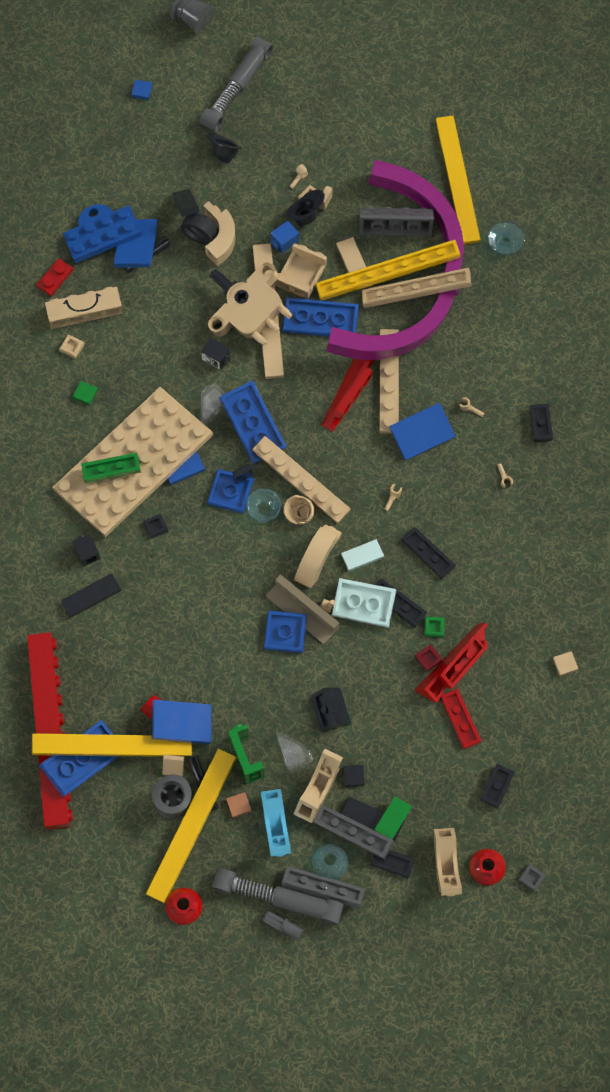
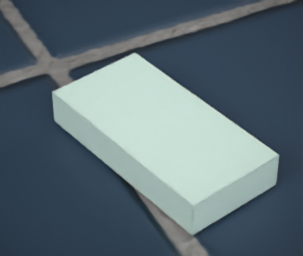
M377 539L341 553L348 571L384 558Z

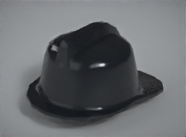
M215 133L207 134V138L213 142V154L222 162L230 163L236 157L238 150L242 149L241 146L226 137Z
M312 190L306 193L288 208V218L295 220L300 227L312 223L317 218V211L324 202L325 194L321 190Z

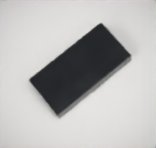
M389 850L385 860L373 855L370 866L409 879L415 859Z

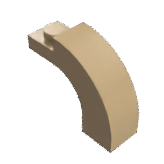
M208 201L203 205L204 214L217 226L219 233L212 242L205 246V252L219 266L233 251L235 245V225L227 209L221 212L216 205L213 206Z
M327 525L318 529L302 558L294 578L295 581L312 588L319 578L327 556L340 539L342 532Z
M324 749L313 777L299 799L294 815L310 823L313 822L333 785L343 757Z
M454 828L434 829V848L439 892H441V896L462 894Z

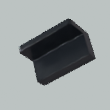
M323 688L311 695L322 732L330 731L337 726H348L351 724L340 688Z

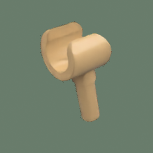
M303 164L299 165L295 170L298 175L289 186L292 189L301 178L303 179L308 175L307 169Z
M462 398V401L467 403L465 406L459 404L462 411L469 410L483 417L484 413L471 406L468 398Z
M498 464L497 466L502 478L501 486L503 488L506 487L504 480H508L510 486H512L513 479L505 474L502 464Z
M395 484L391 486L390 497L384 508L385 510L389 511L395 498L401 495L402 487L398 492H395L393 490Z
M324 599L321 608L330 613L335 601Z

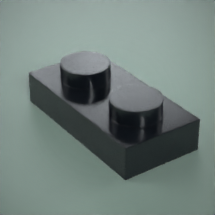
M549 404L530 405L529 410L534 442L552 441L553 432Z
M496 764L480 801L498 809L515 772Z

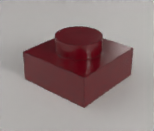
M431 644L415 655L416 660L426 672L443 660Z

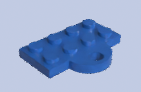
M102 204L89 206L80 214L79 226L63 233L75 264L143 236L130 205L114 212L108 206ZM93 212H97V213H98L96 216L90 217V214H91V213H93Z

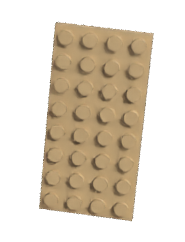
M159 387L52 488L106 537L213 436V432L164 389ZM138 453L141 473L85 484L81 463Z

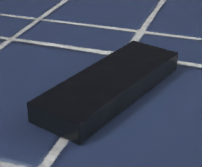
M190 189L172 193L181 216L199 213V207Z
M416 527L401 539L441 579L456 567Z
M111 573L62 599L61 603L69 617L72 618L120 592L121 588Z
M382 578L376 584L377 586L395 589ZM396 589L392 611L416 628L427 612Z
M349 797L341 814L374 830L384 812ZM404 822L402 823L401 827L399 828L398 832L393 838L394 841H396Z

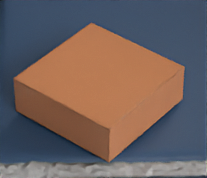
M245 792L226 798L232 818L252 812Z

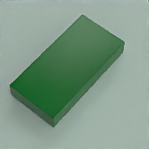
M395 796L374 831L393 840L412 806Z

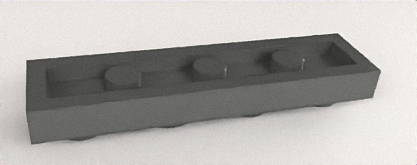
M323 804L313 821V824L384 860L394 843L392 839Z
M289 866L286 868L281 887L322 899L335 900L360 909L365 888Z

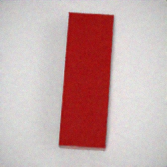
M455 689L443 694L440 699L463 750L482 743L459 690Z

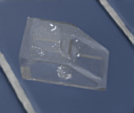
M215 382L210 386L207 385L201 392L200 419L205 426L224 410L219 397L226 394V392Z
M281 732L276 733V739L288 775L311 768V761H314L311 750H307L305 744Z

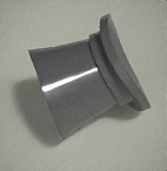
M176 0L170 10V16L174 22L186 23L195 33H199L207 25L213 14V6L211 4L198 0Z
M172 774L163 777L156 783L152 792V800L157 811L163 817L169 819H176L186 814L191 804V788L186 779Z

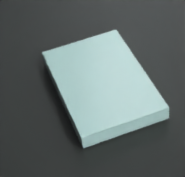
M339 578L331 616L389 628L396 589Z

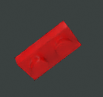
M58 258L36 286L52 297L74 269Z

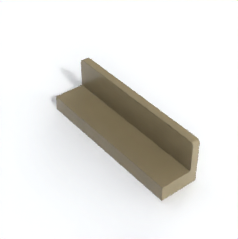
M281 574L277 577L275 586L267 593L266 597L283 612L307 614L306 631L322 644H325L339 629V622Z

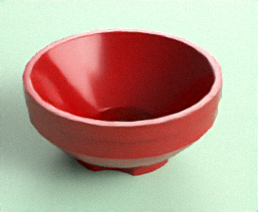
M479 850L470 859V875L481 885H494L505 874L504 859L495 850ZM486 859L494 863V868L490 871L482 867V862Z
M176 889L166 900V913L176 924H191L201 914V898L192 889ZM184 898L189 901V907L186 910H180L177 907V902L180 899Z

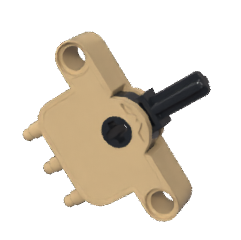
M262 263L247 279V283H237L236 281L232 283L217 269L213 270L209 275L224 290L223 293L227 297V303L211 317L208 323L210 330L215 336L222 337L233 327L243 337L248 339L254 338L258 343L265 346L267 341L260 333L267 326L275 332L280 330L273 319L279 313L288 319L292 317L289 310L283 306L278 293L271 287L278 278V273L272 263ZM267 270H272L270 275H264ZM217 324H222L220 329H214Z

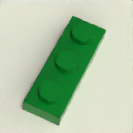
M137 452L81 463L85 484L141 473Z

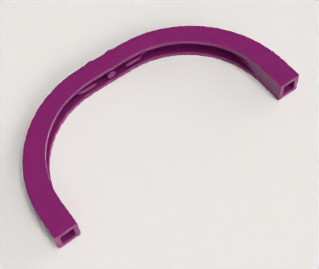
M375 160L368 184L398 192L412 199L422 208L433 209L434 221L439 227L444 243L456 240L461 258L445 262L443 273L460 270L464 253L463 235L459 220L446 198L432 184L414 172L390 163ZM459 289L439 293L431 311L417 324L401 332L373 336L332 327L326 352L362 360L387 359L410 352L424 344L438 331L450 310L454 296H458Z

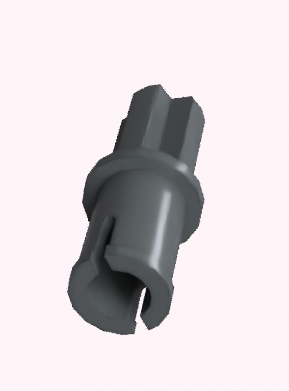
M270 911L263 918L265 923L278 929L279 933L283 932L297 941L303 931V928L287 921V918L283 919Z

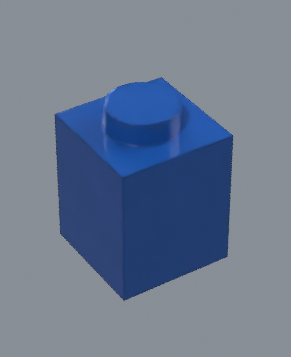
M289 221L271 232V245L275 250L279 249L282 253L292 247L294 243L299 242V232Z

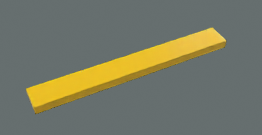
M454 116L436 118V125L455 214L461 226L464 245L479 243L480 235Z
M452 240L315 284L320 301L452 261L461 258L456 240Z
M32 734V755L143 757L172 755L191 757L192 743L152 740V735Z
M217 750L146 893L148 896L163 903L166 902L237 759L235 756L223 750Z

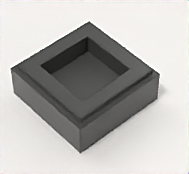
M529 864L518 881L535 892L546 874Z

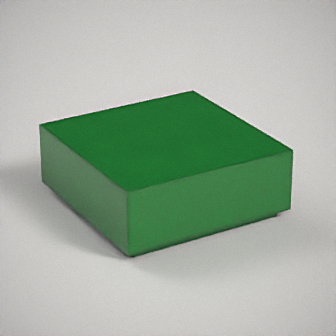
M80 381L73 399L91 405L98 388Z
M425 617L424 637L444 638L445 618Z

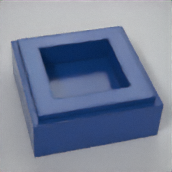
M135 80L131 93L132 98L149 100L153 86L152 82Z

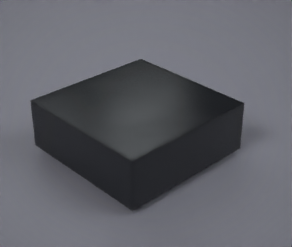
M246 464L233 471V480L236 485L253 476L250 464Z
M161 514L143 521L151 539L168 532Z
M363 765L343 766L345 787L365 786Z

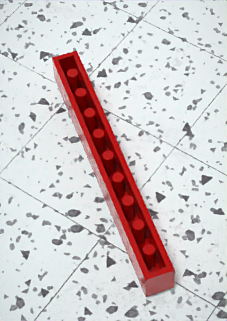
M51 632L27 635L36 734H65V732L61 731V725H64V715L59 710V706H63L62 695L58 694L57 687H61L60 675L56 676L59 660L58 657H54V650H57V640L52 637ZM38 755L39 765L52 755ZM39 767L44 827L46 830L69 828L70 822L74 821L73 811L68 806V802H72L71 792L63 798Z

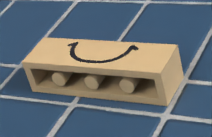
M106 287L100 291H88L85 294L70 295L67 298L52 299L49 302H45L51 329L123 314L117 287Z

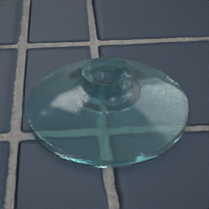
M507 221L495 224L490 229L488 241L492 249L504 255L518 252L525 240L523 230L517 224Z

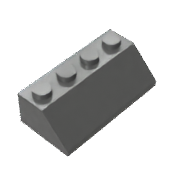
M371 206L360 208L359 235L432 237L433 209H410L407 207L400 209L391 207L373 208Z

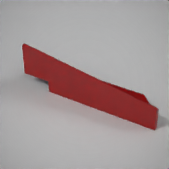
M353 359L321 424L332 432L335 430L372 378V370L369 368L375 360Z
M478 623L414 690L430 701L437 703L446 688L453 689L487 649V641H485V628H487V624Z

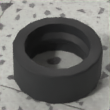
M198 213L186 216L180 226L182 232L188 238L205 245L212 241L217 232L215 224L207 217Z

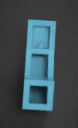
M281 789L261 792L271 856L278 857L290 854L291 849Z

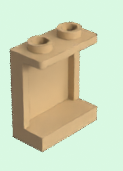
M294 243L291 255L281 273H278L275 286L304 299H309L316 286L315 283L318 282L327 265V257L321 252H314L304 245Z

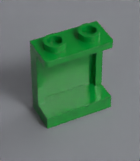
M242 724L233 726L228 731L229 741L245 783L248 784L264 778L262 761L250 765L241 744L242 740L249 738L248 726H242Z

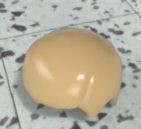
M294 495L285 502L283 513L290 522L304 525L310 522L314 516V506L306 497Z

